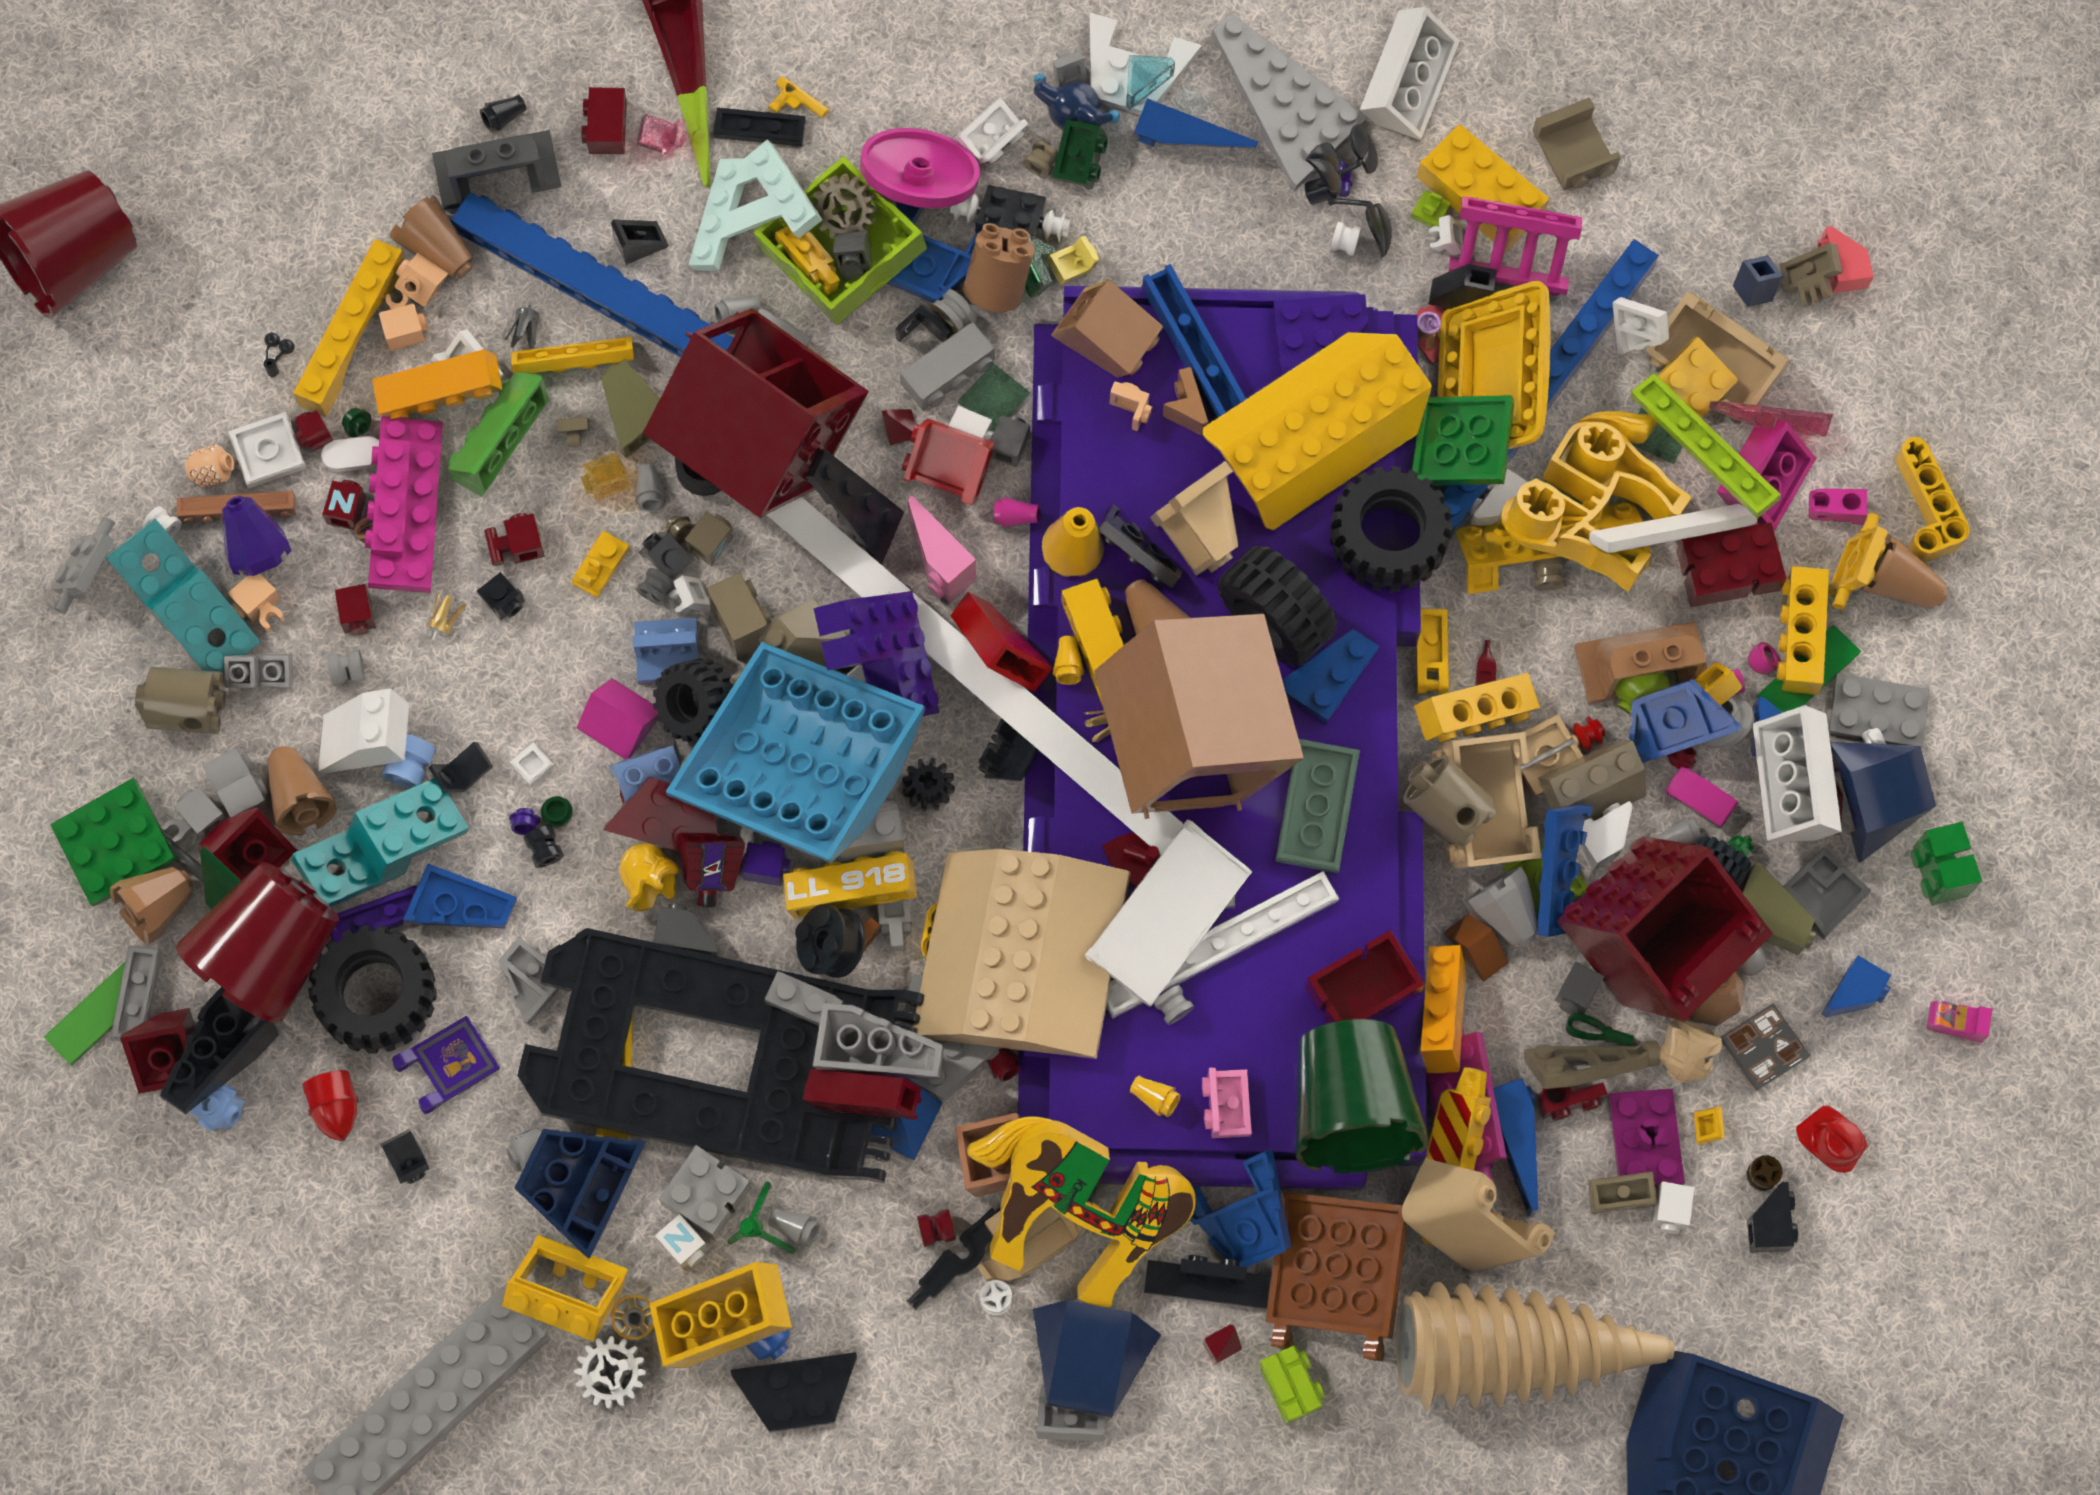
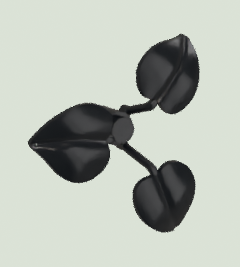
M1357 124L1352 127L1350 132L1351 146L1358 158L1357 161L1339 171V157L1332 144L1324 142L1317 145L1310 152L1306 161L1316 169L1321 178L1306 182L1305 194L1312 205L1328 201L1329 206L1335 204L1365 206L1367 208L1365 211L1367 223L1382 258L1387 254L1392 239L1391 222L1383 206L1380 203L1373 205L1371 201L1336 198L1337 194L1341 192V176L1361 165L1367 174L1375 172L1378 165L1377 151L1371 137L1361 124Z

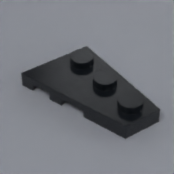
M1113 503L1105 513L1098 528V531L1101 532V537L1112 546L1117 545L1126 552V557L1132 563L1138 566L1142 564L1150 571L1151 577L1156 582L1162 585L1166 583L1172 588L1180 579L1183 569L1157 544L1153 542L1147 544L1143 540L1144 537L1140 532L1141 529L1134 522L1130 524L1125 523L1118 516L1121 510Z

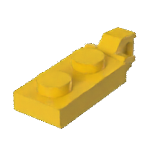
M789 226L775 232L774 240L778 244L781 243L786 254L813 284L820 282L828 295L839 290L840 279L836 275L837 269L834 266V259L810 231L800 239L793 234Z

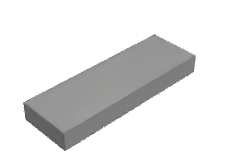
M128 945L111 1033L112 1041L121 1042L120 1037L122 1034L150 1019L162 956L161 949Z

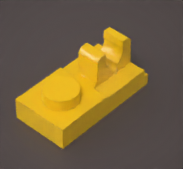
M603 530L573 576L571 584L598 598L629 551L630 545Z

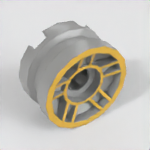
M949 289L942 295L943 299L941 301L937 300L931 305L932 313L935 312L941 316L951 335L956 334L971 322L975 323L977 321L976 314L971 306L954 290Z
M628 1295L621 1298L614 1305L611 1312V1324L616 1334L622 1340L624 1338L628 1343L637 1344L649 1340L655 1334L649 1306L651 1302L647 1298L640 1295ZM636 1312L641 1317V1320L637 1325H632L629 1323L628 1317L630 1318L635 1315Z

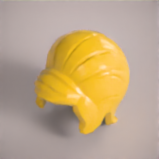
M651 843L636 844L626 850L620 860V880L631 897L625 904L629 910L643 912L651 909L659 893H663L668 899L675 898L677 884L675 875L681 869L674 861L667 858L658 846Z

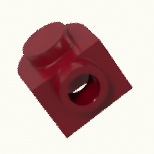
M317 410L304 412L295 418V423L300 430L295 435L304 450L310 447L311 451L314 452L333 441Z

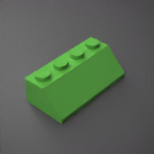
M515 372L511 379H506L502 383L503 390L499 391V396L494 403H489L486 406L479 425L476 428L470 429L465 438V445L460 452L456 451L451 456L448 462V472L451 480L483 497L549 401L543 377L538 374Z

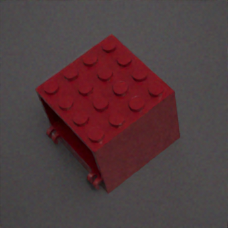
M1646 836L1633 842L1630 846V851L1623 858L1614 861L1608 867V872L1600 880L1592 882L1586 888V893L1578 901L1569 904L1564 910V915L1557 920L1558 924L1592 968L1604 976L1603 982L1623 1006L1684 1022L1773 935L1772 931L1708 847Z

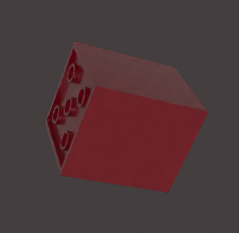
M753 308L741 313L737 311L734 316L694 331L693 335L687 332L685 336L690 338V341L659 399L643 434L759 518L814 491L815 488L805 476L817 449H826L833 456L835 455L869 391ZM739 327L727 351L710 340L713 337Z

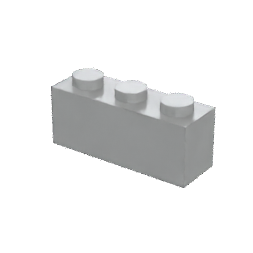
M971 322L900 372V384L922 411L928 406L934 408L945 399V394L952 389L956 391L962 389L969 382V377L976 372L980 374L986 372L994 363L995 348L978 327Z

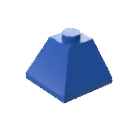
M922 1088L920 1092L922 1102L917 1103L915 1114L918 1115L917 1120L897 1118L896 1130L889 1131L881 1127H872L870 1136L891 1138L894 1141L891 1150L914 1161L943 1104Z

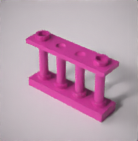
M1463 196L1460 219H1465L1467 227L1460 258L1450 256L1448 272L1466 264L1497 269L1495 281L1497 283L1518 286L1532 281H1540L1547 286L1549 295H1567L1569 278L1562 277L1561 273L1568 242L1572 239L1580 240L1582 217ZM1482 223L1494 224L1497 227L1490 263L1472 260L1479 224ZM1512 228L1525 230L1527 233L1519 269L1501 266L1508 233ZM1542 233L1554 235L1557 238L1549 274L1531 271L1538 238Z

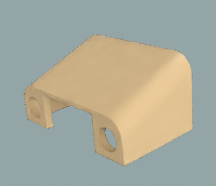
M1525 732L1454 740L1438 744L1437 750L1432 753V761L1442 755L1449 756L1493 797V806L1497 809L1496 814L1489 822L1485 824L1482 822L1474 831L1475 836L1469 844L1461 847L1458 843L1454 845L1448 843L1445 845L1444 853L1447 863H1452L1453 868L1457 869L1542 858L1538 826L1528 828L1520 770V765L1529 763Z

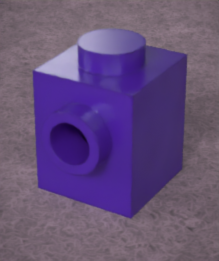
M763 841L762 844L748 842L742 868L743 879L781 886L783 874L790 873L791 859H787L786 849L781 848L779 843L772 841Z

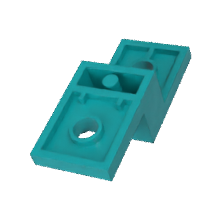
M157 519L151 520L105 557L165 630L171 632L202 671L224 673V656L246 655L261 643L201 569L195 567ZM149 553L156 554L159 558V565L153 571H146L142 566L144 556ZM216 628L221 629L224 633L223 642L218 646L210 645L208 642L209 632Z
M433 778L355 812L348 830L293 853L291 860L303 880L312 885L317 890L315 893L325 900L330 907H333L404 875L412 857L467 834L469 827L449 794L444 792L436 779ZM427 812L431 814L433 821L429 823L422 822L418 819L417 813ZM332 864L342 867L344 874L340 876L332 875L327 867Z

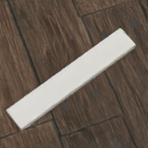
M1734 504L1590 532L1589 542L1606 553H1613L1753 526L1757 524V518L1744 506Z

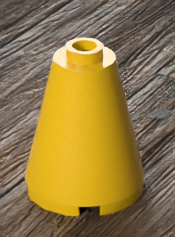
M1072 508L1050 525L1042 540L1043 557L1050 568L1062 576H1085L1095 570L1104 554V541L1100 531H1098V526L1092 513L1085 508Z

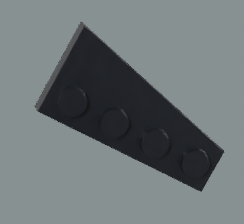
M817 449L805 477L825 503L833 506L838 514L836 517L842 525H847L853 532L855 542L860 547H864L869 555L882 565L905 511L826 449Z

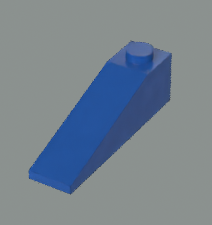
M1148 98L1134 131V134L1139 136L1137 141L1154 147L1155 143L1163 145L1255 149L1258 144L1256 140Z
M1522 1078L1493 1089L1507 1156L1506 1159L1528 1217L1535 1215L1539 1209L1535 1113L1533 1104H1536V1098L1531 1086H1526Z

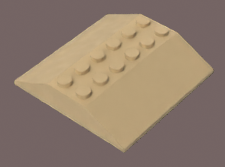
M1007 849L948 852L920 993L925 995L924 1001L921 1006L916 1008V1014L920 1016L919 1023H913V1027L917 1028V1034L931 1040L1097 1059L1112 977L1100 967L1088 961L1084 955L1125 904L1131 872L1057 854Z

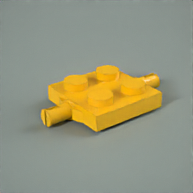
M1867 514L1863 528L1860 529L1856 536L1847 540L1828 588V593L1835 596L1832 606L1836 609H1845L1849 595L1854 590L1869 585L1875 576L1874 566L1886 548L1884 541L1888 533L1887 530L1877 526L1880 520L1877 514Z

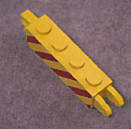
M1464 1067L1456 1089H1448L1441 1093L1426 1159L1474 1170L1477 1156L1483 1147L1482 1134L1484 1126L1491 1114L1489 1107L1491 1098L1485 1096L1487 1072ZM1422 1237L1421 1240L1424 1241L1423 1243H1426V1245H1433L1424 1237Z

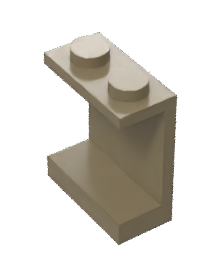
M1590 97L1536 118L1533 127V133L1563 190L1573 187V189L1582 188L1588 184L1590 179L1598 176L1601 179L1611 176L1615 173L1621 158L1619 152L1610 154L1591 118L1595 106Z

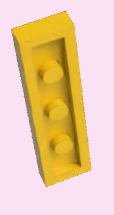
M632 336L514 351L511 352L513 374L515 372L537 374L538 372L545 371L560 373L568 368L582 367L584 369H591L599 364H619L624 359L628 362L629 360H634Z

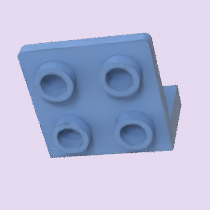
M673 745L664 746L608 765L611 776L617 778L624 802L635 794L648 777L671 783L680 770Z

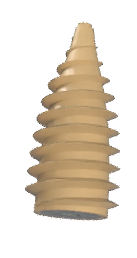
M1436 1282L1430 1288L1427 1296H1422L1417 1291L1413 1292L1411 1296H1405L1401 1302L1398 1314L1396 1358L1401 1390L1405 1396H1419L1425 1411L1429 1410L1434 1396H1443L1448 1409L1452 1411L1458 1396L1467 1395L1472 1408L1476 1410L1482 1395L1491 1394L1495 1405L1500 1409L1506 1394L1516 1392L1520 1404L1525 1406L1530 1392L1536 1389H1540L1545 1401L1549 1403L1554 1388L1557 1386L1565 1385L1569 1395L1573 1397L1579 1382L1590 1379L1593 1386L1597 1388L1600 1377L1613 1373L1620 1377L1621 1371L1638 1367L1643 1369V1366L1665 1363L1668 1359H1673L1674 1342L1672 1339H1667L1666 1336L1635 1330L1631 1325L1626 1327L1616 1325L1612 1317L1607 1314L1603 1315L1600 1320L1594 1318L1589 1306L1583 1303L1579 1304L1574 1313H1572L1567 1301L1562 1296L1553 1298L1549 1307H1547L1543 1296L1538 1291H1531L1523 1303L1518 1291L1512 1287L1507 1288L1499 1300L1493 1288L1489 1285H1484L1478 1291L1476 1298H1474L1468 1285L1460 1283L1450 1297L1446 1287L1441 1282Z

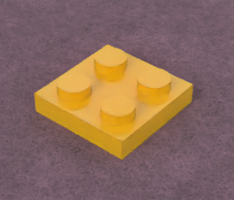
M1694 337L1657 375L1701 418L1738 381V378L1699 337Z

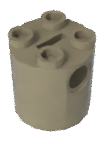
M151 667L146 682L142 685L138 684L135 693V707L146 728L219 734L221 719L220 716H217L218 709L224 710L226 692L220 691L223 683L222 672Z
M1447 755L1437 757L1430 763L1426 761L1419 763L1408 776L1410 785L1405 791L1404 803L1449 844L1454 845L1458 843L1461 847L1466 846L1472 841L1475 836L1474 831L1482 822L1484 824L1489 822L1496 814L1497 809L1493 806V797Z

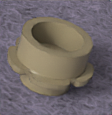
M686 515L673 516L666 523L665 532H669L681 544L685 542V538L694 526Z

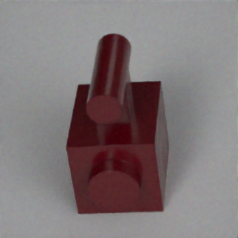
M518 513L511 516L510 519L504 520L506 536L498 537L495 527L484 530L493 566L504 564L502 553L511 551L515 564L545 557L534 513L529 515Z

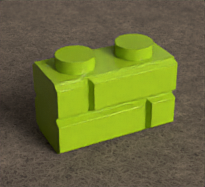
M1295 1345L1259 1361L1260 1371L1285 1425L1322 1409L1323 1404L1321 1400L1325 1399V1394L1318 1381L1312 1382L1307 1370L1311 1369V1364L1304 1350L1298 1352Z

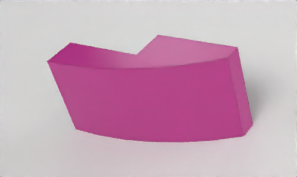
M1684 767L1679 769L1665 789L1667 795L1693 809L1698 816L1720 828L1723 827L1739 804L1732 796Z

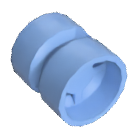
M407 734L405 761L385 764L381 775L386 780L408 789L422 784L426 775L423 767L431 764L436 748L419 737Z

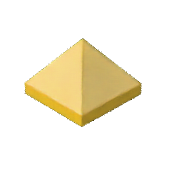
M1718 1106L1694 1112L1697 1144L1725 1139L1722 1107Z

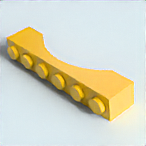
M374 239L293 392L300 407L312 412L317 410L319 415L327 417L342 388L348 365L363 331L377 308L385 300L386 295L394 290V286L400 277L396 274V271L405 260L402 249Z

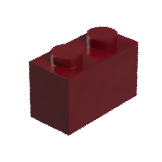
M589 87L588 99H583V116L587 117V126L582 125V144H587L589 154H625L627 116L625 88Z

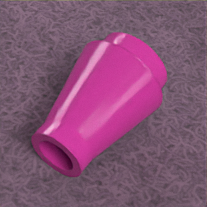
M1006 497L995 502L994 522L995 524L1002 525L1003 528L1039 523L1040 505L1029 504Z

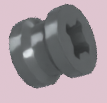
M649 568L646 572L645 581L637 586L636 591L645 599L657 605H663L666 600L665 594L667 591L672 590L675 585L673 580L665 573L655 568Z

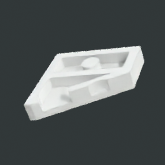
M1622 297L1613 302L1617 354L1622 355L1630 350L1636 349L1637 351L1648 346L1660 345L1669 340L1667 312Z

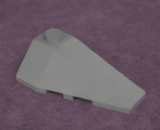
M823 1003L813 1066L817 1070L897 1078H939L944 1046L910 1030L894 1025L881 1017L879 1018L865 1012L854 1005Z

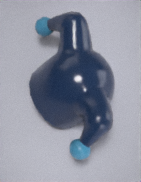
M1038 73L1034 76V94L1048 106L1052 122L1061 130L1064 129L1066 119L1099 126L1108 122L1116 123L1119 121L1120 114L1117 110H1111L1109 113L1099 110V97L1094 88L1087 83L1076 81L1056 88L1046 83L1047 78L1044 74Z

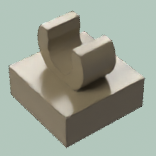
M589 418L556 420L557 432H567L568 447L582 446L580 431L590 430Z

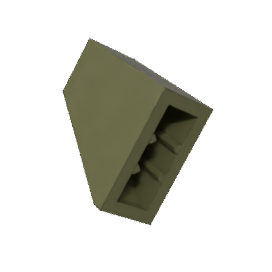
M624 359L619 364L610 365L604 371L601 381L622 455L627 458L650 440V438L643 434V431L660 398Z
M1755 862L1748 873L1741 892L1772 931L1773 935L1766 942L1799 955L1804 947L1809 949L1816 935V931L1811 930L1815 919L1762 864Z

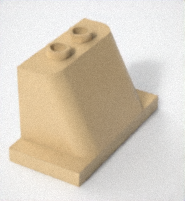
M1226 461L1179 493L1167 505L1150 517L1156 527L1161 526L1196 576L1207 568L1211 573L1233 558L1230 552L1238 547L1227 476L1233 471Z

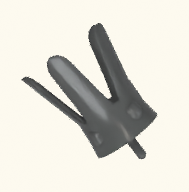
M528 305V308L521 307L516 310L515 322L505 337V340H507L515 327L511 348L521 339L526 329L530 349H533L534 345H536V324L540 315L537 311L531 309V305Z

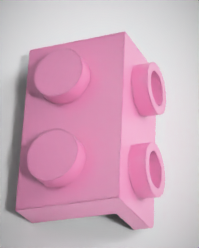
M1209 1068L1207 1077H1202L1203 1097H1209L1210 1109H1204L1205 1129H1211L1212 1138L1251 1136L1247 1070L1216 1071V1068Z

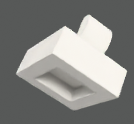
M1450 215L1440 217L1439 226L1429 229L1431 235L1440 236V239L1437 242L1430 243V247L1438 252L1447 250L1451 255L1461 254L1463 246L1462 225Z
M682 575L673 581L676 589L669 593V597L672 599L680 598L682 601L681 605L675 608L676 612L702 611L710 606L699 578Z

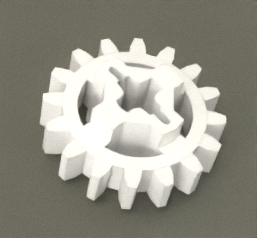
M613 1336L609 1337L608 1344L605 1345L598 1338L596 1339L597 1348L593 1350L587 1345L585 1350L588 1356L586 1358L578 1356L577 1358L578 1362L583 1366L574 1370L576 1376L582 1377V1380L578 1381L576 1386L578 1389L587 1388L582 1396L585 1400L594 1396L593 1405L597 1408L601 1405L602 1401L605 1402L608 1410H612L613 1402H618L623 1408L625 1407L624 1399L626 1397L633 1401L637 1399L633 1392L635 1388L644 1389V1385L638 1380L647 1376L645 1370L639 1369V1366H642L645 1360L643 1357L634 1358L639 1350L636 1346L628 1350V1341L624 1338L619 1345L616 1344ZM610 1352L621 1353L628 1359L617 1360L611 1357ZM598 1357L599 1362L596 1369L589 1372L591 1364ZM606 1360L614 1370L619 1369L614 1373L615 1386L607 1376L602 1377V1375L607 1373ZM632 1372L629 1384L623 1389L622 1383L626 1375ZM603 1385L610 1389L611 1394L600 1393L593 1387Z

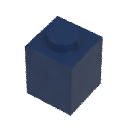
M1768 255L1744 260L1734 281L1733 288L1747 307L1771 302L1774 299L1783 275Z

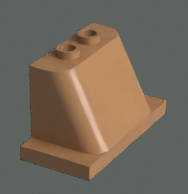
M1696 622L1576 643L1574 646L1588 705L1618 699L1614 690L1619 680L1674 670L1677 684L1696 679L1707 669Z

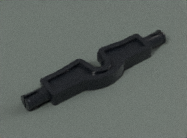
M1001 1206L996 1211L990 1208L976 1223L960 1235V1242L969 1251L967 1258L961 1259L952 1253L951 1250H946L942 1253L932 1268L919 1280L920 1288L906 1300L911 1305L920 1297L912 1305L913 1309L917 1310L929 1296L933 1299L936 1298L956 1277L963 1276L977 1267L984 1256L985 1247L993 1239V1235L986 1227L985 1221L997 1214Z

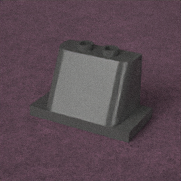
M550 130L432 153L444 210L461 206L471 192L468 178L521 167H527L532 193L561 187Z

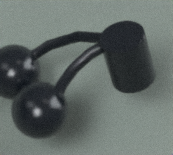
M270 332L264 337L267 348L266 360L263 365L268 376L275 377L279 374L276 361L282 354L292 353L295 345L289 339L280 341L278 334ZM279 345L281 352L275 359L268 358L269 348Z

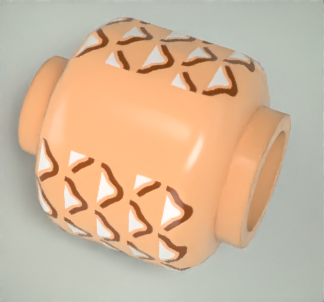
M219 445L195 449L190 453L185 462L187 477L201 488L226 483L230 479L231 471L234 469L232 456L226 453Z

